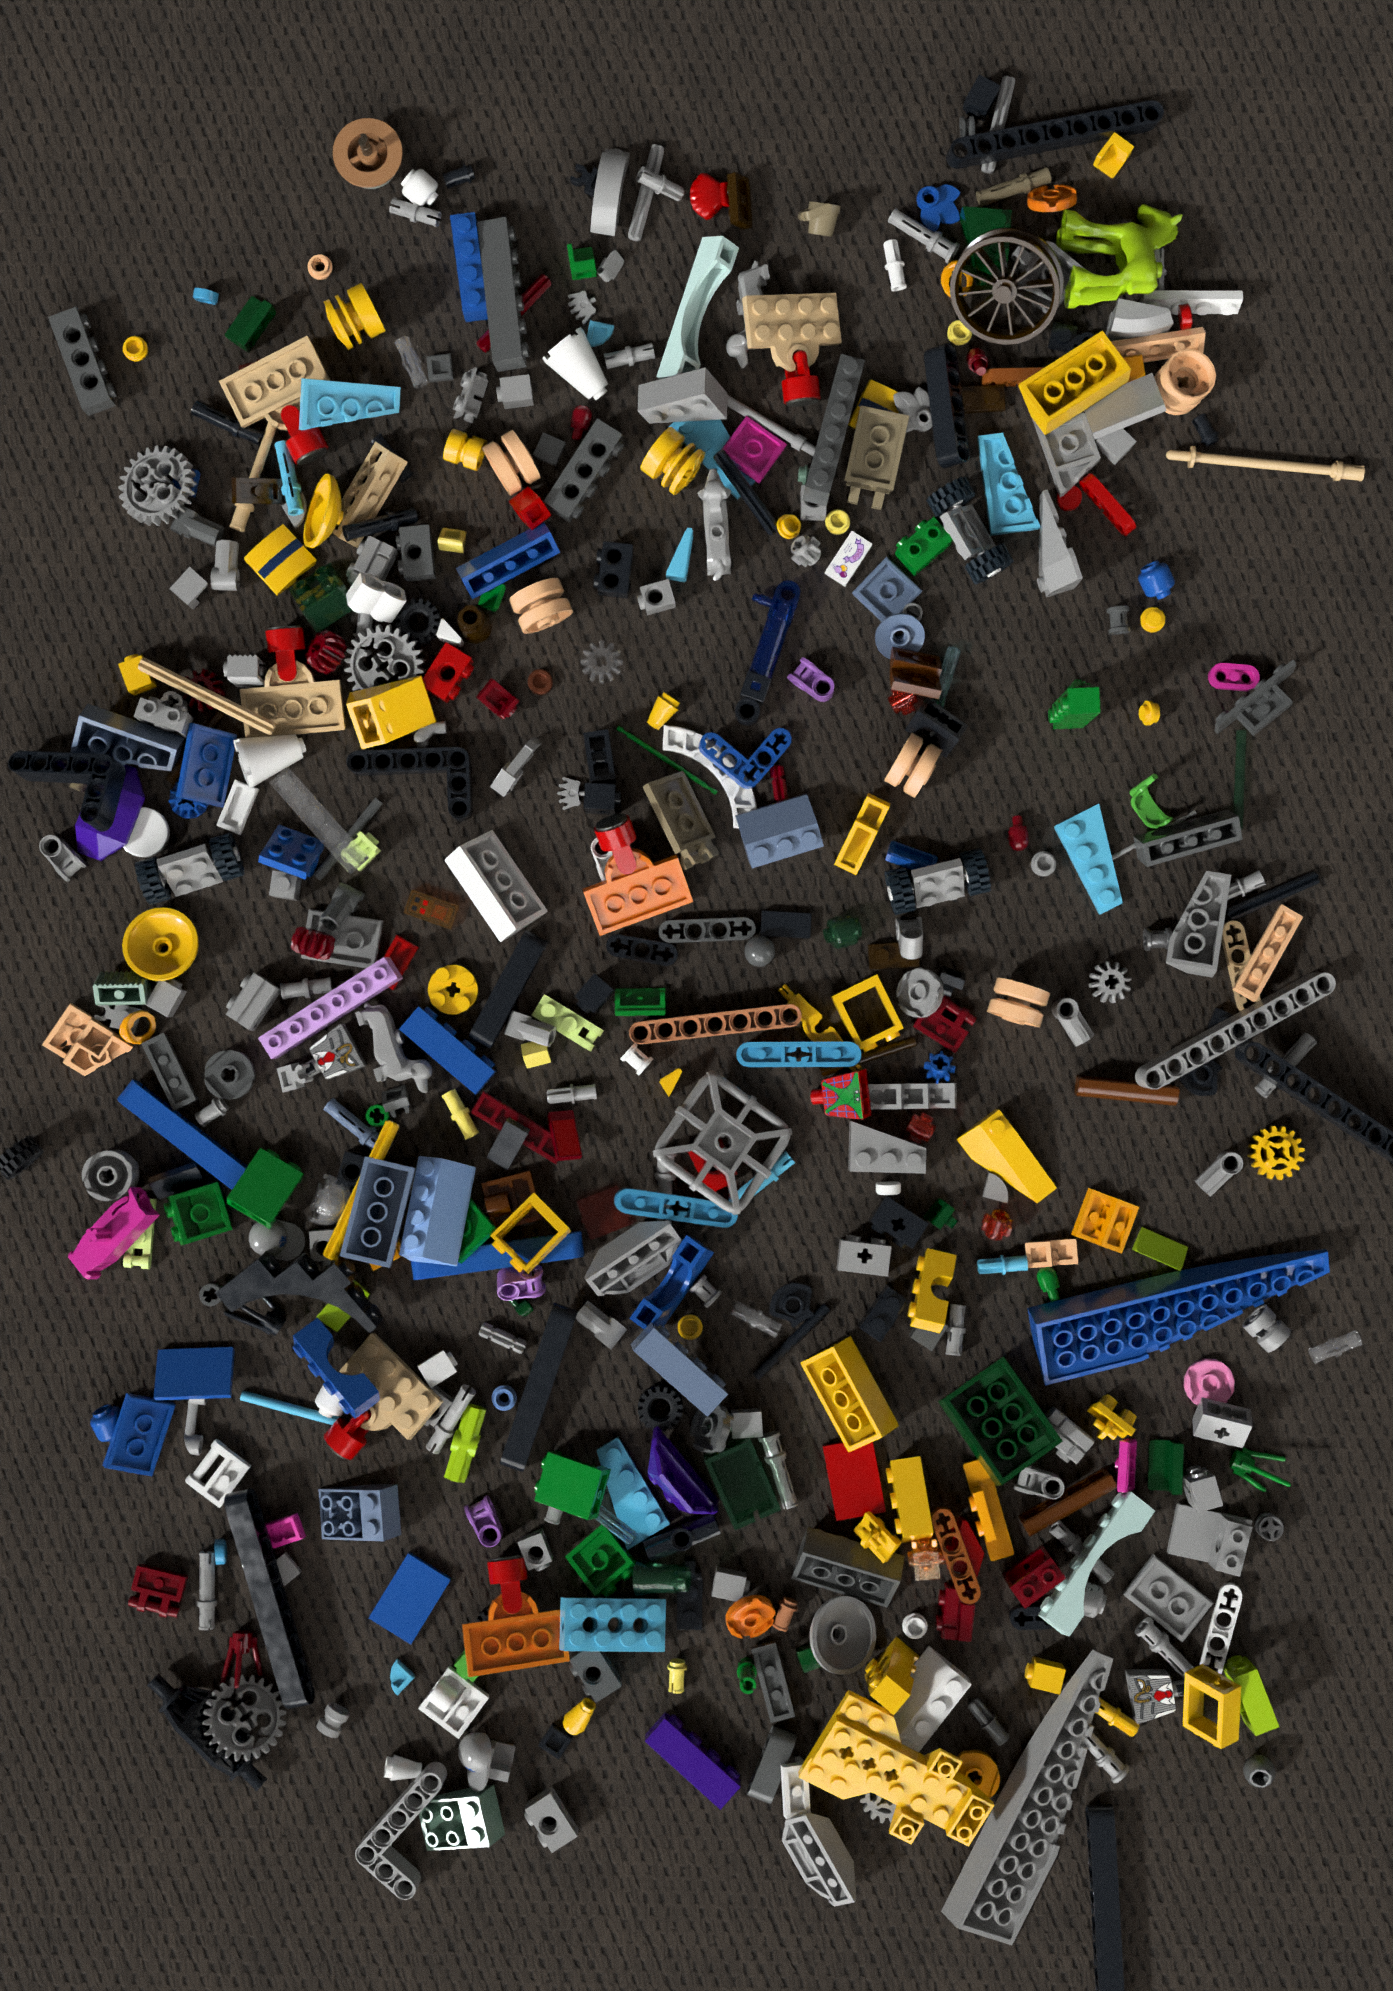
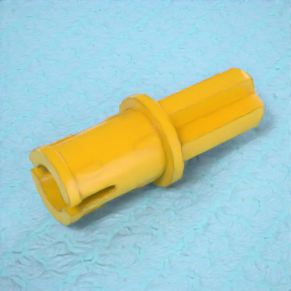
M1101 1697L1098 1698L1102 1709L1099 1708V1711L1095 1713L1107 1720L1108 1725L1116 1726L1131 1737L1138 1732L1140 1725L1122 1713L1121 1708H1115L1101 1699Z

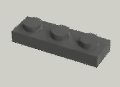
M161 1033L141 1043L173 1111L197 1101L198 1098L167 1034Z
M776 1640L752 1646L751 1650L770 1722L773 1723L795 1717Z

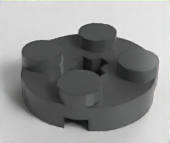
M235 1050L217 1052L207 1061L205 1066L204 1080L207 1089L214 1096L222 1099L232 1100L243 1097L251 1090L256 1078L252 1061L244 1053ZM225 1069L235 1070V1079L233 1081L231 1079L227 1081L224 1079L226 1076Z
M719 1404L708 1417L699 1409L695 1413L690 1427V1436H694L695 1443L692 1444L696 1450L713 1454L714 1452L721 1453L725 1449L730 1427L734 1423V1416L728 1412L724 1405Z

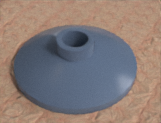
M906 613L888 616L879 624L875 633L876 646L879 652L888 659H890L892 647L918 652L925 639V632L921 622L916 617ZM897 631H903L900 636H895L894 634Z

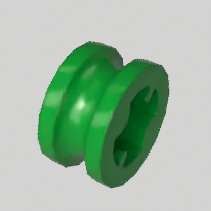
M380 1104L371 1106L366 1113L368 1123L374 1127L383 1126L385 1121L390 1118V1113L385 1112L383 1105ZM376 1108H379L380 1113L384 1114V1120L380 1119V1123H376L375 1118L371 1117L372 1111L376 1112Z

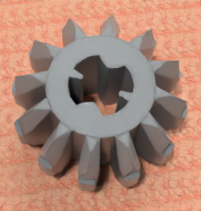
M1106 961L1103 965L1104 969L1100 965L1095 966L1098 974L1090 973L1089 977L1096 980V982L1089 983L1088 987L1097 988L1092 993L1093 997L1099 996L1102 993L1100 1002H1106L1109 997L1110 1003H1116V996L1121 1000L1125 998L1121 990L1127 992L1131 990V987L1124 984L1131 981L1132 978H1124L1123 975L1127 973V968L1118 971L1119 962H1115L1111 968L1110 962ZM1109 975L1111 976L1110 979H1115V984L1111 985V989H1109L1110 985H1105V980L1109 979Z

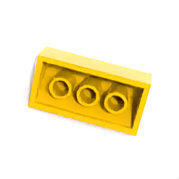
M1102 330L1021 382L1019 389L1031 417L1044 435H1047L1126 384L1129 380L1131 368Z
M851 1336L800 1363L848 1453L884 1437L899 1426Z

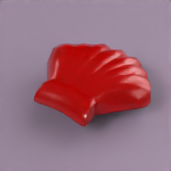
M701 173L694 180L690 189V202L693 210L705 220H710L723 206L729 207L728 182L720 183L712 176Z

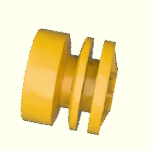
M362 283L347 290L350 302L346 304L339 295H336L335 298L339 304V307L336 309L333 308L329 299L324 301L327 318L337 338L346 346L347 350L353 348L349 336L353 334L358 344L362 343L359 331L363 329L370 338L385 332L384 326Z
M669 427L652 445L640 468L653 480L664 473L661 486L666 488L671 484L669 492L677 495L696 476L706 452L702 449L694 452L696 448L694 443H690L682 449L685 436L673 427Z

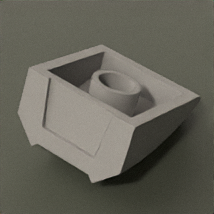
M1118 298L1113 312L1109 315L1106 336L1110 341L1166 333L1174 322L1168 308Z

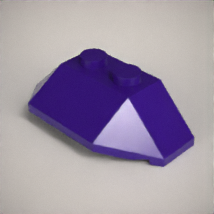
M129 765L124 766L126 775L114 822L107 831H97L85 823L79 814L75 824L78 853L102 861L128 844L145 800L137 768Z
M658 1426L653 1429L648 1466V1477L654 1485L658 1484L663 1490L666 1500L671 1504L674 1503L681 1511L689 1514L717 1513L719 1507L717 1496Z

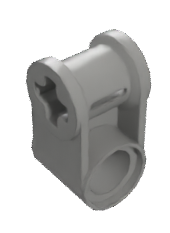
M47 835L41 839L39 844L41 853L65 881L69 882L74 873L81 867L85 868L87 866L81 856L63 838ZM53 840H56L59 846L55 853L49 851V844Z
M917 917L915 920L896 918V939L899 943L901 956L906 959L920 958L923 954L922 918Z
M1029 1465L1020 1472L1017 1484H1014L1013 1489L1026 1494L1057 1499L1063 1495L1065 1486L1057 1474ZM1048 1481H1058V1487L1055 1491H1047L1045 1489Z

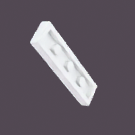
M1154 290L1153 293L1142 294L1140 303L1168 308L1170 313L1178 315V305L1186 303L1190 305L1192 314L1231 315L1238 314L1243 301V291Z

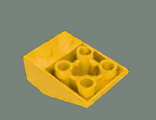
M422 675L350 692L346 703L362 749L386 744L436 722Z

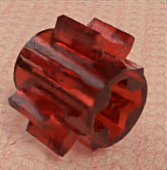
M891 689L893 695L889 696L888 700L896 714L902 711L903 715L906 716L916 710L914 704L919 702L916 694Z
M924 1112L920 1116L913 1114L905 1130L910 1132L908 1138L916 1143H920L921 1140L928 1142L936 1129V1126L931 1123L934 1118Z
M997 1209L993 1210L991 1215L985 1213L981 1230L985 1231V1235L989 1239L998 1241L1002 1240L1003 1235L1006 1237L1010 1236L1013 1229L1011 1227L1013 1220L1010 1219L1008 1213Z

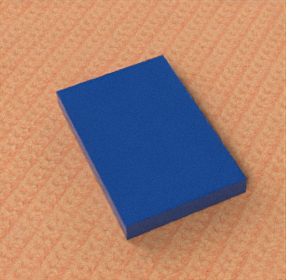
M189 723L176 797L224 808L235 750L233 740L237 739V734Z
M233 1347L158 1349L154 1399L231 1398L235 1349Z
M126 1393L103 1467L153 1476L176 1404L171 1401L155 1400L150 1397Z
M409 1552L370 1614L369 1619L407 1643L412 1644L449 1584L451 1577Z

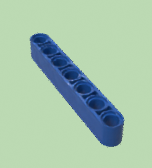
M132 1079L117 1100L232 1190L248 1166L244 1163L240 1164L241 1160L224 1147L221 1149L219 1143L206 1133H201V1129L185 1117L181 1118L182 1115L179 1112L173 1111L172 1107L165 1101L162 1103L163 1100L145 1086L142 1088L143 1084Z
M581 1231L569 1233L540 1263L584 1257ZM556 1234L547 1235V1237L538 1236L505 1242L528 1263ZM492 1243L482 1244L462 1264L458 1262L457 1266L411 1261L413 1280L513 1267L509 1263L513 1258L507 1252L502 1255Z

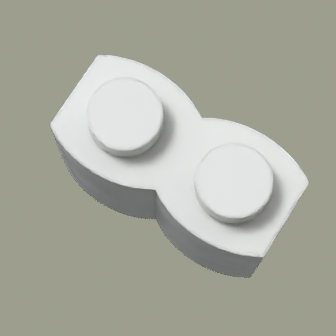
M365 572L359 573L346 593L347 604L354 612L371 614L379 622L392 623L406 602L405 591L401 587L382 581Z

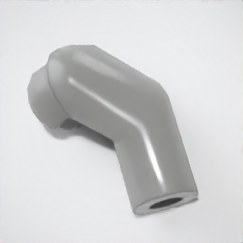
M446 721L435 722L419 729L414 734L416 747L427 748L429 746L428 740L432 735L447 733Z

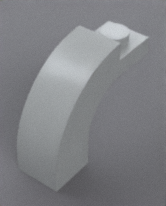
M605 149V152H602L592 207L590 228L592 233L615 236L619 222L623 182L629 164L630 153L623 152L620 149Z

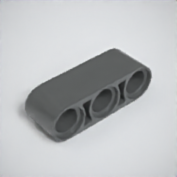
M774 1725L769 1732L772 1734H768L760 1756L762 1759L759 1758L751 1777L753 1782H749L746 1793L748 1796L768 1804L772 1803L781 1781V1764L788 1763L797 1738L796 1734Z

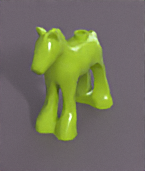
M1142 204L1137 210V219L1143 226L1133 222L1103 225L1092 223L1076 211L1065 209L1062 213L1061 228L1057 231L1056 246L1064 252L1115 255L1116 264L1121 270L1116 275L1102 276L1073 265L1065 289V308H1076L1079 305H1091L1101 301H1113L1124 294L1153 293L1158 286L1157 278H1161L1163 270L1162 262H1156L1154 250L1176 239L1178 234V227L1176 225L1181 221L1183 214L1172 217L1168 212ZM1080 236L1094 237V238H1105V239H1103V240H1090V239L1082 238V237H1080Z

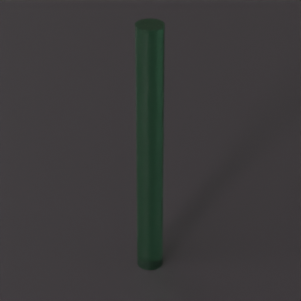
M1246 730L1236 731L1233 813L1239 816L1241 830H1243Z

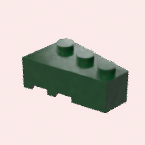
M962 206L960 222L963 227L966 246L976 237L987 231L1011 227L1012 210ZM1004 242L1008 266L1009 243ZM998 243L983 247L984 251L1002 273ZM974 253L970 257L971 266L992 275L978 255ZM975 278L976 286L989 285L988 283Z

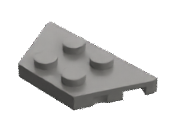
M1083 412L1047 435H1044L1033 420L1059 497L1064 496L1101 459L1088 420Z

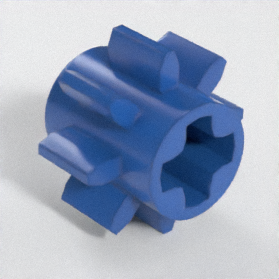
M943 1051L935 1056L930 1053V1062L924 1063V1069L929 1070L926 1078L932 1077L936 1080V1084L944 1079L949 1082V1073H955L956 1067L950 1065L953 1057L943 1055ZM937 1065H941L942 1069H937Z

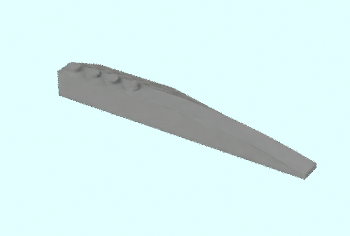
M1095 1650L1090 1652L1051 1706L1023 1751L941 1910L956 1928L1013 1945L1058 1855L1060 1846L1057 1844L1059 1835L1064 1834L1066 1824L1063 1821L1066 1811L1071 1809L1073 1802L1071 1793L1073 1789L1077 1788L1088 1750L1085 1747L1084 1737L1092 1736L1094 1726L1091 1725L1094 1713L1098 1712L1101 1703L1098 1698L1100 1691L1105 1690L1113 1662L1112 1657Z

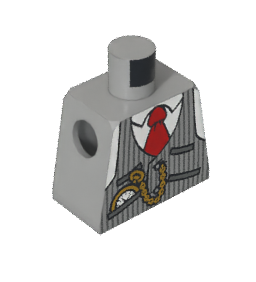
M345 1024L336 1026L309 1048L314 1059L307 1062L310 1064V1067L306 1068V1074L308 1077H312L322 1072L325 1079H332L367 1066Z
M1165 1669L1125 1670L1132 1716L1137 1724L1176 1711L1174 1697L1184 1696L1185 1680L1171 1682V1677Z

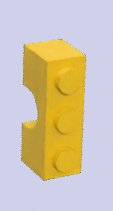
M929 1248L926 1249L923 1256L919 1255L916 1270L920 1271L919 1279L915 1278L912 1293L916 1294L915 1302L910 1303L908 1317H912L911 1327L940 1333L943 1329L949 1301L935 1297L931 1291V1286L942 1285L948 1287L953 1279L957 1255Z

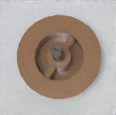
M362 118L350 122L339 132L333 145V160L340 175L349 183L366 189L380 188L389 183L397 173L402 162V145L397 133L388 124L378 119Z

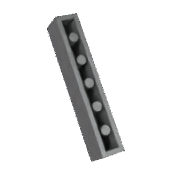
M506 217L477 222L492 361L498 372L527 367L526 358L530 357L528 343L524 342L523 334H527L525 319H521L524 302L522 295L518 293V288L522 287L520 273L516 272L515 267L516 264H519L517 249H513V241H516L515 228L509 225Z
M844 354L840 355L808 474L803 501L827 506L865 362L863 359Z

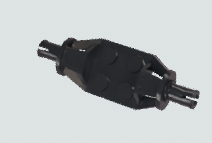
M159 1673L151 1680L147 1686L163 1700V1705L158 1711L160 1713L164 1712L174 1730L212 1767L227 1774L230 1781L236 1778V1776H242L255 1791L266 1782L268 1778L251 1764L254 1758L252 1753L249 1761L246 1762L245 1759L242 1760L240 1758L236 1762L233 1753L226 1759V1750L222 1749L216 1753L218 1744L209 1745L213 1736L204 1735L210 1727L202 1725V1722L209 1719V1716L204 1715L203 1711L211 1709L206 1704V1701L208 1699L215 1700L212 1691L187 1687L184 1683L179 1688L176 1687L174 1689ZM179 1694L195 1701V1703L190 1707L179 1699ZM230 1708L221 1711V1717L224 1721H232V1710ZM237 1730L235 1733L236 1740L240 1743H245L250 1736L249 1732L246 1734L242 1730Z

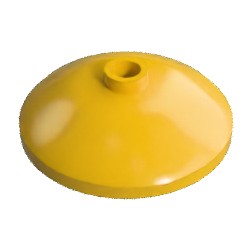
M325 474L318 482L307 510L303 538L305 546L309 548H315L322 544L332 534L335 526L341 524L343 519L339 486L335 477L330 474Z
M154 908L138 915L127 927L122 942L123 955L130 968L139 976L152 981H165L184 973L195 960L199 947L198 934L193 923L183 913L171 908ZM163 946H168L166 952H161Z

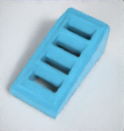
M687 528L666 571V579L679 582L687 580L694 536L692 528Z

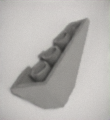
M1048 489L1042 491L1039 496V524L1041 526L1039 529L1040 577L1037 578L1038 587L1041 592H1045L1046 598L1075 589L1083 579L1072 547L1068 549L1066 547L1067 534L1064 528L1057 526L1059 521L1058 513Z
M1212 871L1205 872L1169 939L1166 964L1188 974L1211 978L1214 976L1219 960L1231 881L1230 874Z

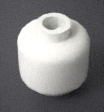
M412 169L401 183L403 195L419 206L423 207L427 204L430 207L438 197V194L435 192L438 188V183L423 169H418L417 171Z
M322 1385L315 1398V1403L320 1408L318 1412L327 1418L344 1414V1411L338 1404L340 1401L335 1394L331 1396Z

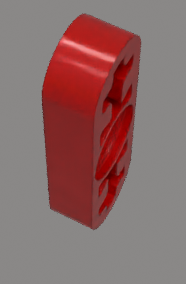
M1089 473L1079 482L1081 489L1099 509L1102 508L1104 510L1103 514L1122 535L1127 536L1136 528V524L1131 516L1093 474Z

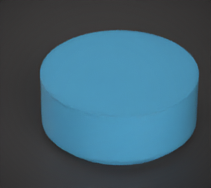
M194 288L193 298L199 302L215 305L218 303L219 294L208 289Z
M224 1538L215 1539L216 1565L226 1564V1540Z

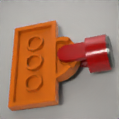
M614 814L597 822L594 832L600 848L603 851H612L613 855L607 861L605 867L606 880L582 890L600 936L693 902L677 855L653 863L646 853L639 849L631 848L630 844L635 841L637 836L631 819L626 814Z
M522 1555L489 1559L490 1562H487L489 1583L500 1584L501 1594L492 1601L488 1609L487 1620L462 1624L468 1677L570 1661L569 1651L559 1650L560 1609L538 1612L534 1600L529 1595L521 1592L520 1580L527 1579L526 1563Z

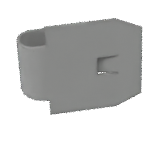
M616 250L612 251L607 258L605 257L597 269V274L605 282H609L611 279L614 280L624 264V259Z

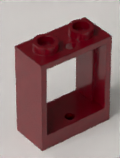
M1042 1545L1002 1574L1009 1588L1024 1608L1030 1606L1066 1579ZM1026 1563L1029 1564V1568L1027 1569L1024 1568V1564Z

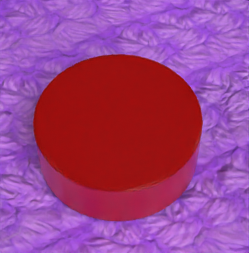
M1188 303L1178 305V318L1181 330L1191 329L1192 313Z
M1075 485L1064 496L1059 497L1058 493L1056 496L1057 505L1064 511L1075 510L1082 501V493Z

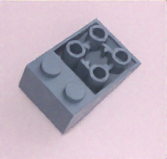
M372 1484L318 1489L322 1539L386 1541L401 1535L398 1484Z

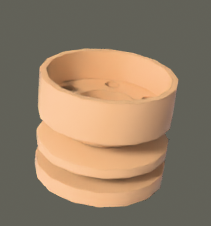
M1194 349L1180 350L1172 355L1165 365L1157 371L1154 378L1167 410L1165 412L1173 415L1187 414L1211 392L1215 385L1216 372L1208 356Z

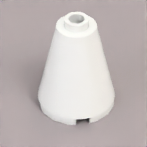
M580 327L575 330L578 333L577 336L569 334L548 352L551 357L547 355L542 359L586 398L591 399L593 397L597 400L607 392L605 387L608 385V382L585 332Z
M296 734L237 738L233 740L235 751L239 752V764L249 788L256 786L303 758L302 753L306 752L303 739L297 738Z

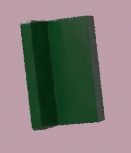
M251 296L225 333V337L249 353L276 315L273 305L266 300L261 302L254 296Z
M1149 1440L1147 1488L1149 1490L1169 1491L1172 1495H1182L1184 1444L1179 1440Z

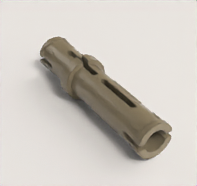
M1045 167L1033 173H1022L1018 178L976 191L979 207L1022 192L1027 194L1031 189L1050 184L1051 175L1049 169Z

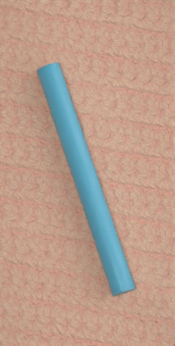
M244 1390L240 1397L241 1401L333 1425L340 1418L339 1416L327 1418L317 1410Z

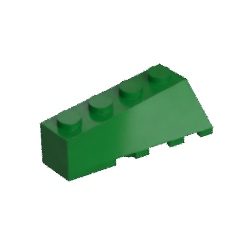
M1076 679L1052 704V708L1048 710L1049 723H1053V729L1084 728L1100 714L1099 687L1090 685V683H1086V681Z

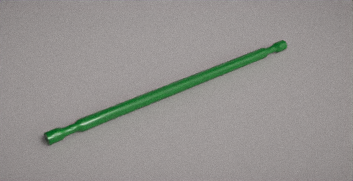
M617 727L616 730L624 733L628 738L679 772L684 771L687 777L702 787L707 788L714 795L717 794L718 791L711 788L708 784L636 736L626 732L622 727Z

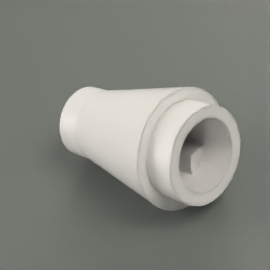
M393 1755V1757L387 1756L384 1778H390V1781L416 1778L421 1773L422 1763L397 1755Z

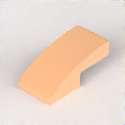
M1077 1238L1025 1243L1028 1268L1079 1264Z

